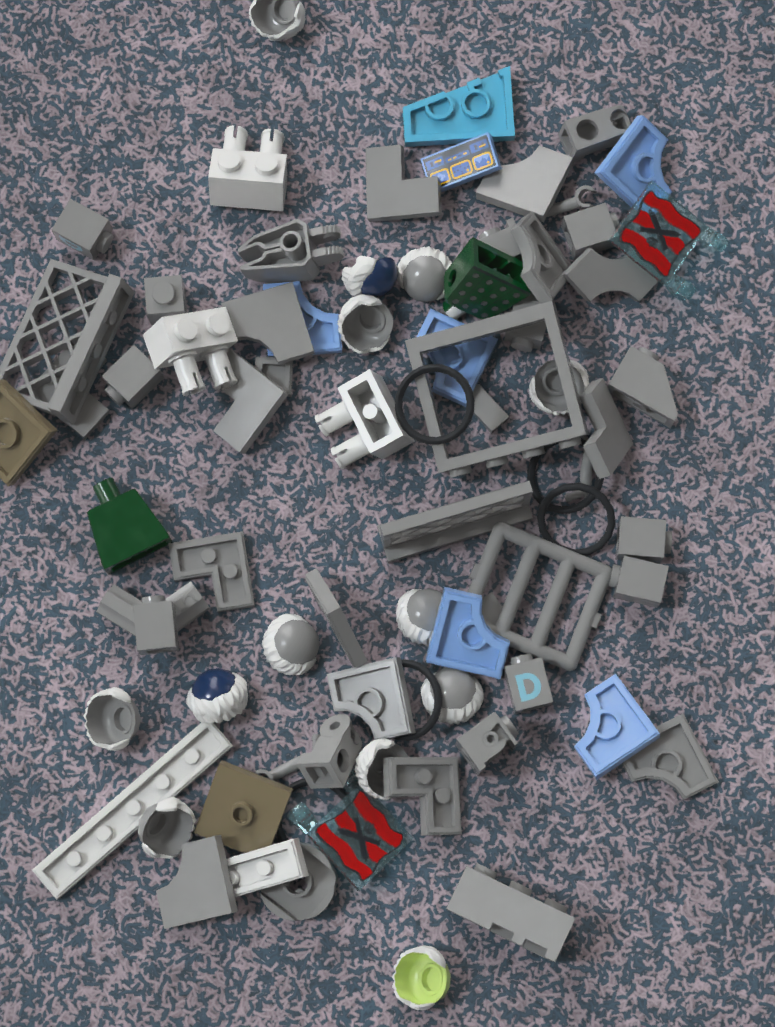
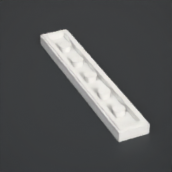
M200 723L32 869V871L56 900L60 899L138 830L139 819L147 808L159 803L163 799L179 795L227 753L233 745L214 723L211 725Z

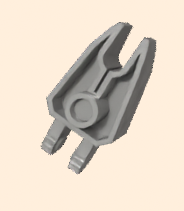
M295 219L256 234L238 248V253L243 261H251L241 265L240 270L247 279L265 283L314 280L320 273L319 266L331 264L344 258L343 248L333 245L318 249L316 246L340 239V227L330 224L309 229L306 223Z

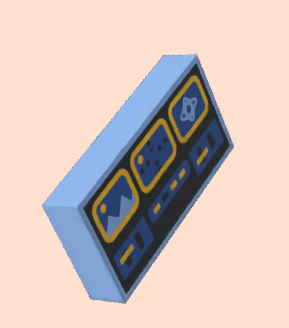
M488 132L420 159L426 177L438 176L441 179V193L502 169L492 136Z

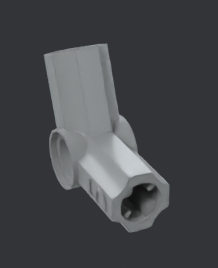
M191 581L165 599L166 601L172 600L175 604L178 632L210 609ZM113 584L100 601L96 612L135 636L133 604H140L142 601Z

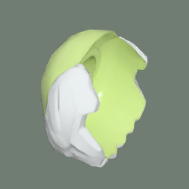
M423 945L401 953L400 958L397 959V964L394 965L395 973L392 976L394 980L392 988L395 990L394 993L397 999L415 1010H427L445 997L450 987L451 975L445 958L436 948Z

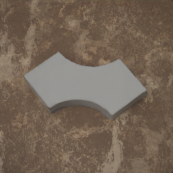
M586 248L562 274L584 300L590 302L598 295L608 291H619L629 298L631 297L634 301H640L662 278L649 264L641 261L633 250L623 257L609 259L599 255L592 248Z

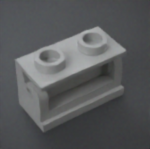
M493 712L457 738L455 746L476 775L479 776L484 772L486 765L501 754L506 745L511 751L516 748L518 742L515 738L519 733L506 715L499 718L496 712Z

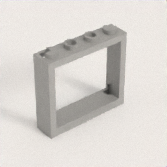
M553 301L405 340L412 370H415L420 366H425L423 354L545 321L571 419V427L449 458L445 443L432 445L439 473L449 471L450 478L472 473L471 465L485 462L487 469L509 463L507 458L509 455L522 452L523 459L545 454L544 446L558 443L560 450L582 444L581 437L589 435L559 316ZM425 373L415 378L429 437L443 436L428 374Z

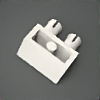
M234 126L227 127L224 133L223 149L213 148L208 176L210 205L283 211L287 189V154H281L285 139L284 134L274 129L273 141H270L271 129L264 130L261 133L260 152L245 151L248 132L245 128L238 126L237 135L234 138Z
M226 307L161 317L143 334L154 369L174 366L183 396H188L189 391L191 395H194L206 388L196 363L206 360L215 390H220L221 385L222 389H226L238 382L227 356L229 348L238 339Z
M370 369L338 387L342 396V402L321 414L315 415L316 423H321L318 427L326 437L352 421L355 422L359 434L331 448L332 455H337L335 461L341 469L346 468V466L369 453L372 456L384 459L415 442L402 429L397 420L395 401L383 377Z

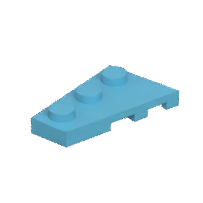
M510 66L500 69L498 73L481 80L477 78L469 81L465 86L447 93L443 91L404 106L405 147L459 144L487 132L491 134L493 142L515 141Z

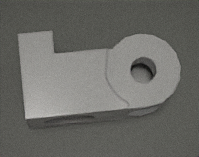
M617 105L565 120L558 136L566 155L573 157L574 163L584 159L585 155L615 146L631 125L624 106Z
M337 714L323 722L319 730L321 736H319L312 752L302 753L297 762V766L310 789L343 788L355 763V759L361 750L362 740L353 728L350 717L346 714Z

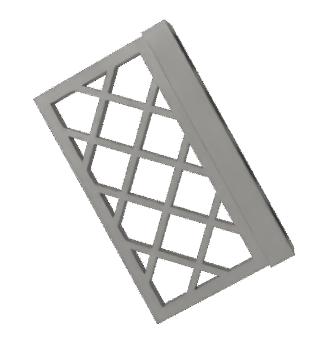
M50 259L2 361L0 380L5 379L7 381L10 375L21 370L26 384L16 388V390L35 409L55 415L61 421L74 425L135 292L122 277L109 274L107 277ZM61 272L69 275L72 285L54 293L52 284L57 273ZM93 284L103 286L98 298L87 303L85 302L81 292L82 289ZM76 293L80 306L62 314L58 301ZM52 304L57 317L39 326L37 321L39 311ZM84 314L86 324L83 330L70 336L66 323ZM60 326L65 339L47 347L42 334ZM37 337L41 351L23 358L21 350L24 343ZM68 348L71 354L68 363L55 369L50 356ZM45 359L49 373L31 380L27 367ZM53 381L55 391L50 402L47 403L39 400L35 389Z
M530 481L377 525L387 562L391 563L491 533L494 524L497 522H504L515 526L531 521L533 517L529 503L533 491Z

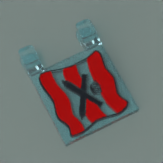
M654 181L648 183L608 240L665 286L669 293L680 301L691 299L696 291L693 284L678 276L676 272L699 241L706 250L713 254L723 252L729 243L725 236L704 224Z
M352 768L343 787L348 794L319 822L304 803L297 804L288 812L287 816L328 857L356 890L360 891L413 837L377 798L368 795L367 792L361 789L358 784V778L355 777L356 772Z

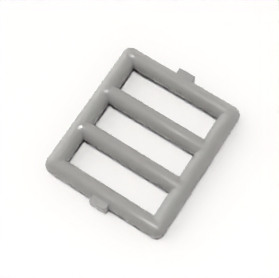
M504 522L495 523L479 564L475 563L469 575L472 582L468 592L483 596L504 539L525 547L496 625L487 621L485 623L495 634L509 639V647L525 654L531 653L535 658L542 657L543 661L564 670H575L591 629H597L602 616L598 611L608 587L612 568ZM542 554L559 561L560 565L532 637L529 639L510 631L538 556ZM574 568L595 576L568 649L566 653L546 646L545 643Z

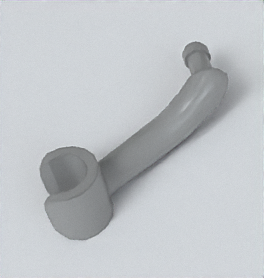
M588 185L579 187L576 190L575 197L554 203L547 217L555 216L578 207L584 209L593 207L594 205L582 203L581 197L587 191L597 193V191Z
M582 436V437H581V438L585 439L586 441L589 439V438H587V436ZM584 450L580 469V483L591 486L593 467ZM577 490L566 493L564 498L566 502H571L583 496L586 498L589 493Z
M313 734L312 750L320 734ZM300 756L285 762L271 771L259 769L254 773L267 775L270 780L277 781L299 770L297 762Z

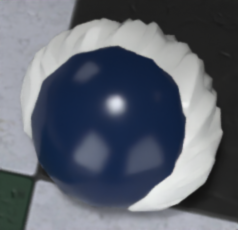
M359 256L353 267H344L341 278L346 290L352 296L365 294L377 298L385 296L394 287L398 278V267L395 260L391 257L376 260L371 257Z
M221 668L209 669L200 674L188 691L186 704L201 723L211 725L214 722L220 724L223 720L230 721L236 714H242V710H245L248 702L247 682L239 674L231 673L229 670Z

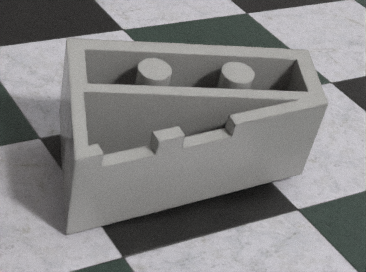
M476 863L474 869L466 866L446 910L549 961L555 962L576 919L566 914L568 908L549 898H546L543 903L530 897L533 890L511 880L510 885L507 886L495 880L497 873L483 865Z

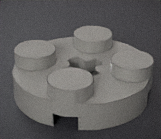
M300 842L309 874L304 880L308 884L306 890L298 888L296 891L291 890L289 886L292 881L261 890L262 893L260 894L266 907L282 919L295 921L316 917L328 907L335 895L338 879L337 871L329 856L313 844Z

